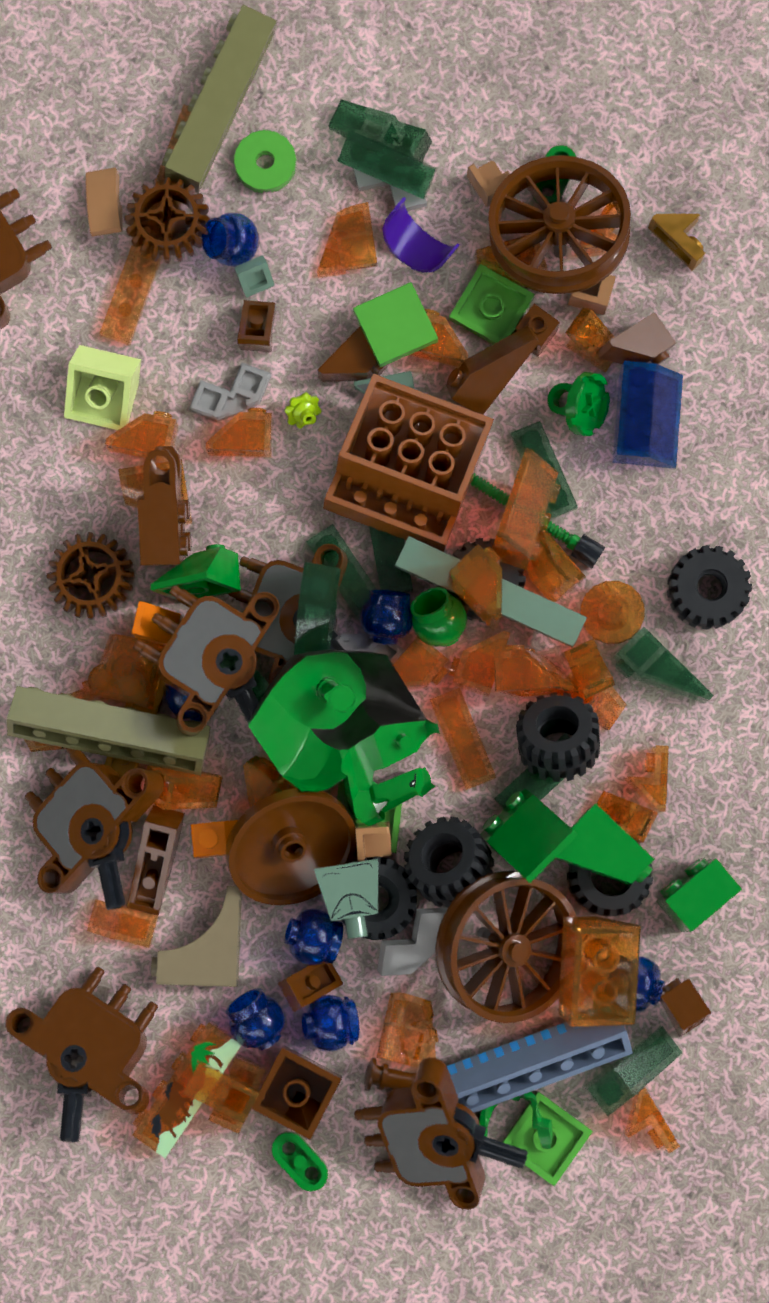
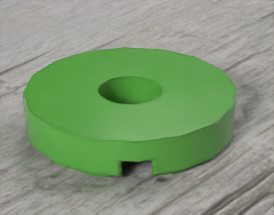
M261 130L252 132L242 139L236 148L234 165L237 177L244 186L254 192L263 193L271 191L272 193L279 191L288 185L295 175L297 160L294 147L286 137L275 131ZM262 155H269L274 159V163L270 168L263 169L256 164L258 158Z

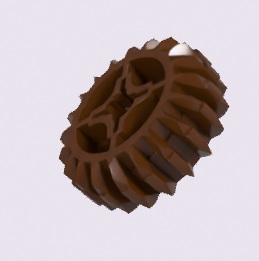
M168 176L165 179L164 185H160L158 179L155 178L153 180V188L150 189L146 184H143L141 186L143 195L133 193L132 197L135 203H127L126 208L130 214L124 217L125 223L130 225L126 228L128 236L133 237L131 240L134 247L141 246L140 252L143 256L151 252V258L155 262L161 255H163L164 261L167 264L170 263L171 256L176 255L177 261L181 262L183 260V252L192 257L194 255L192 246L202 248L203 241L200 237H208L209 231L206 226L211 224L210 217L206 215L209 213V207L207 204H202L204 201L203 195L201 193L195 194V187L192 184L184 189V182L181 179L175 185H172L171 178ZM173 200L186 205L193 214H186L185 211L174 208ZM162 201L157 209L149 210L154 204ZM169 209L172 218L170 219L168 224V231H166V227L163 222H165L166 217H168ZM142 227H150L151 230L159 231L162 234V241L149 236ZM188 230L183 236L174 240V236L179 231Z
M88 532L87 541L83 542L82 537L77 534L75 535L77 544L72 546L68 540H65L63 544L67 550L64 553L59 549L54 551L60 560L59 562L49 561L48 565L56 569V572L47 573V579L57 582L51 584L48 589L51 593L59 592L54 598L57 604L66 601L63 606L65 612L69 613L75 607L74 615L77 618L82 617L85 609L90 620L94 619L95 610L97 609L102 618L107 617L105 607L109 605L114 612L118 611V606L114 601L118 598L121 602L126 603L128 599L121 593L122 590L128 592L133 590V586L125 582V580L135 578L134 572L125 571L133 566V562L131 559L122 560L128 552L125 548L116 551L119 544L117 540L113 539L107 544V536L101 534L97 542H95L94 534ZM88 552L106 554L114 563L106 565V563L95 564L92 562ZM78 557L80 563L78 570L70 574L69 578L66 579V572L70 563ZM87 564L95 573L99 571L98 574L94 575L93 583L95 589L87 579L82 581L83 578L88 576ZM116 573V579L112 588L103 596V582ZM72 587L76 589L88 588L93 600L78 599L72 596L68 589Z

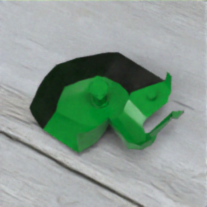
M320 650L293 655L268 686L248 722V727L282 777L302 792L326 790L343 779L348 809L367 826H372L385 820V812L417 795L423 797L435 787L431 783V777L425 767L414 769L379 784L373 782L374 771L384 769L416 753L421 744L431 734H440L438 724L429 721L424 716L387 655L351 650Z

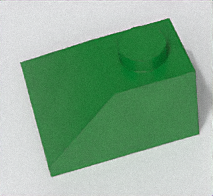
M221 544L209 545L205 551L193 553L183 560L181 564L176 565L151 583V591L175 600L176 598L170 594V590L174 585L185 589L197 598L204 596L216 597L241 591L238 553L226 549Z

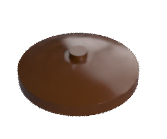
M299 789L277 792L250 807L234 825L226 845L228 870L239 890L257 902L281 906L307 901L322 894L315 875V869L352 862L357 847L355 824L345 806L328 793L323 791L302 792Z

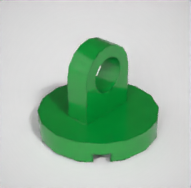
M584 372L575 379L573 384L559 383L555 385L548 394V407L552 412L566 417L568 428L575 435L592 436L595 434L593 433L594 429H600L608 414L610 396L609 392H605L604 386L608 385V383L601 374ZM568 392L566 405L560 407V397L563 393Z

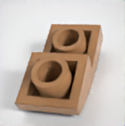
M116 167L86 172L87 213L92 237L122 232L123 207L119 200L120 176Z

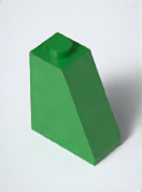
M596 803L571 827L578 835L555 858L625 884H632L635 880L640 884L652 872L653 869L649 865L655 860Z

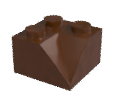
M283 1045L251 1109L311 1140L342 1080V1075Z

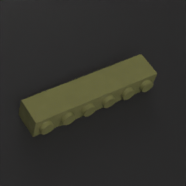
M242 5L238 14L233 13L226 27V31H229V34L225 41L220 39L213 55L217 59L213 68L207 66L200 84L204 85L200 95L194 93L189 103L188 111L191 114L187 122L181 120L175 133V138L178 141L174 149L169 147L162 160V165L165 166L164 178L168 176L174 183L181 179L184 182L185 188L192 184L195 187V192H200L275 34L277 20L246 5Z
M16 686L6 719L7 736L200 776L211 726L206 725L199 734L188 736L178 729L176 719L166 714H150L141 712L133 707L121 708L107 705L99 700L88 701L75 698L70 694H54L42 691L36 687L25 688ZM195 720L184 721L191 728L201 724V722Z

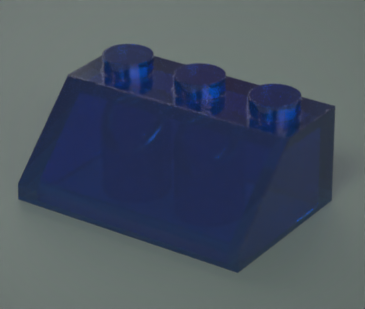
M623 362L619 372L612 463L676 469L683 385L682 374L656 363Z

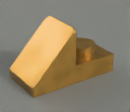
M655 214L651 218L648 229L693 271L702 262L706 254L700 241L693 236L689 237L687 235L696 225L700 214Z

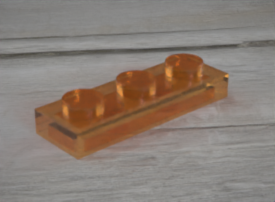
M460 688L430 699V704L465 790L496 779Z

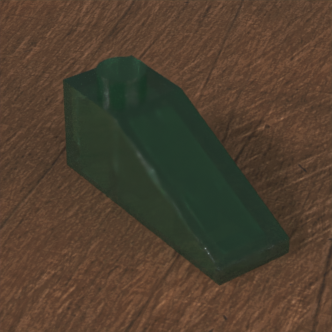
M645 627L613 657L617 661L615 664L617 670L628 679L632 676L637 681L702 703H706L714 696Z
M663 1026L633 1047V1054L618 1059L584 1085L605 1115H611L633 1098L682 1054V1051Z

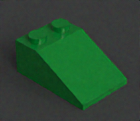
M524 788L521 792L517 791L509 797L506 802L507 807L498 816L495 814L484 823L483 831L480 835L512 868L531 883L578 834L534 794Z

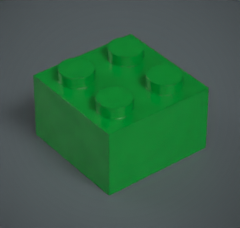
M702 858L701 860L697 859L684 870L687 874L681 881L680 879L672 880L659 891L662 897L656 902L681 932H692L738 894L742 888L717 858L709 860Z

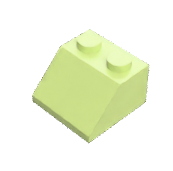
M79 345L68 365L64 418L126 432L139 384L141 359Z

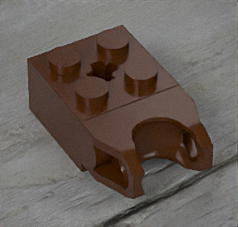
M156 446L154 450L149 452L144 461V494L137 500L140 566L179 565L188 556V551H191L192 548L191 532H185V523L187 519H190L189 500H184L180 455L173 446ZM157 456H163L168 460L169 470L163 471L156 466Z

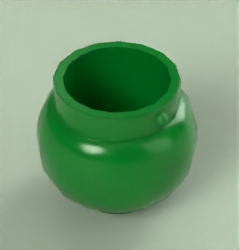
M444 588L428 589L419 594L411 604L410 610L413 615L412 625L415 634L429 646L447 647L453 645L459 640L466 628L467 615L464 606Z

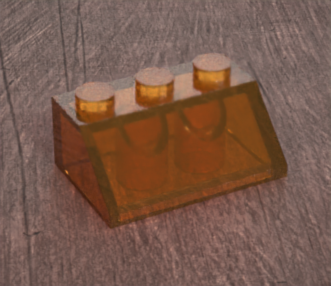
M525 449L489 556L491 559L524 570L527 569L530 560L535 562L537 560L542 543L536 540L539 531L546 532L552 514L547 513L546 510L549 502L555 504L561 485L555 484L559 472L531 449Z
M477 544L449 571L448 586L492 631H495L502 617V568L500 567L502 560L490 547L487 546L483 549Z
M597 916L563 918L558 1015L570 1027L635 1025L640 925Z

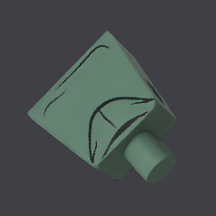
M378 859L315 869V875L330 920L345 919L348 939L368 936L365 916L378 914Z

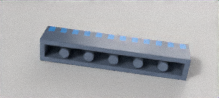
M613 1004L448 1065L447 1068L458 1096L457 1103L465 1105L475 1113L633 1054L627 1030Z

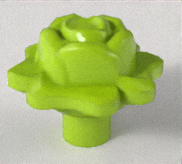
M305 392L301 396L292 397L289 400L290 405L284 409L288 416V424H296L299 429L305 425L314 424L317 420L316 416L322 412L318 406L319 399L317 396L311 397L309 393Z

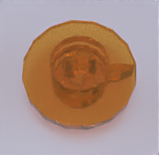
M605 581L593 586L585 594L580 606L581 615L587 617L583 625L585 631L595 640L605 644H620L632 639L640 631L645 619L644 603L640 594L632 586L620 581Z

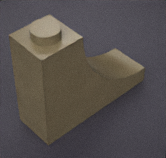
M227 886L220 914L213 925L201 937L180 948L159 950L157 957H152L151 977H156V984L238 986L242 892L237 886Z

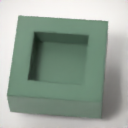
M263 255L234 267L246 298L275 286L267 261Z

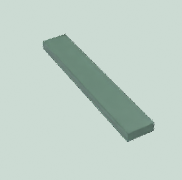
M408 536L395 564V567L435 586L444 588L448 592L571 648L574 647L587 617L410 536Z

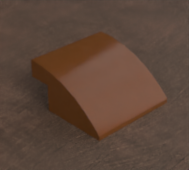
M373 374L339 452L336 473L325 496L323 509L406 541L408 536L444 552L494 419Z

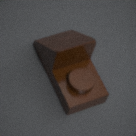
M244 300L237 338L240 350L272 352L275 302Z
M327 955L280 981L278 985L294 1013L343 985V982Z

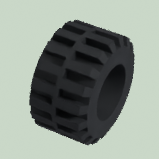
M557 692L550 693L549 697L541 695L536 697L537 702L530 701L527 703L526 710H521L518 715L519 721L516 723L521 762L524 766H528V771L533 775L539 773L540 779L547 780L550 777L553 778V782H560V778H566L567 781L574 780V775L576 774L580 777L586 774V767L592 769L595 765V758H598L600 754L598 716L596 712L593 713V707L589 703L584 704L583 698L579 696L571 698V693L565 692L563 696L557 695ZM553 733L572 735V737L563 741L545 739V737Z
M445 817L437 818V823L433 824L431 820L425 823L426 828L422 831L418 828L414 833L416 838L414 840L409 839L406 846L410 851L404 852V860L407 862L404 865L405 872L409 875L408 878L429 902L432 901L438 907H442L444 904L447 909L466 886L471 885L480 877L494 873L491 867L495 866L490 847L475 827H472L465 820L460 822L457 817H450L449 821ZM454 852H463L461 860L455 868L446 873H436L440 861L445 856Z
M568 864L567 880H569L570 884L569 890L576 898L575 901L585 907V910L599 916H619L630 913L631 910L638 908L642 904L641 902L644 898H647L650 893L648 891L649 886L653 883V877H651L650 873L640 884L635 880L632 884H626L625 888L619 893L607 895L599 892L594 887L591 880V871Z

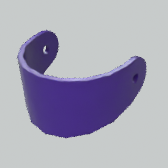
M403 197L385 219L382 228L384 240L390 252L413 270L422 273L435 272L445 264L460 244L457 243L454 246L443 244L425 232L408 214L405 208L406 198Z

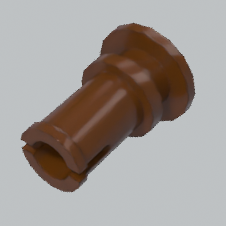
M371 1058L365 1072V1090L369 1091L372 1085H376L378 1090H383L384 1087L389 1089L412 1087L416 1073L392 1069L385 1063L379 1066L376 1065V1058Z

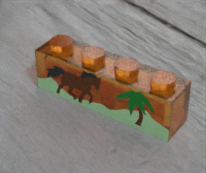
M210 1021L207 1026H204L202 1023L198 1026L190 1038L194 1045L188 1054L182 1051L172 1064L171 1069L175 1073L169 1082L163 1079L153 1092L152 1097L156 1101L150 1110L145 1109L139 1113L132 1123L137 1127L132 1136L164 1158L169 1155L244 1044L213 1021Z

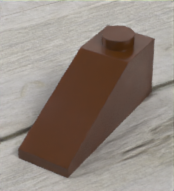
M526 326L464 360L459 368H455L450 373L447 379L446 387L451 399L471 411L484 415L539 344L533 328Z
M153 805L144 822L127 908L159 915L176 855L185 813Z

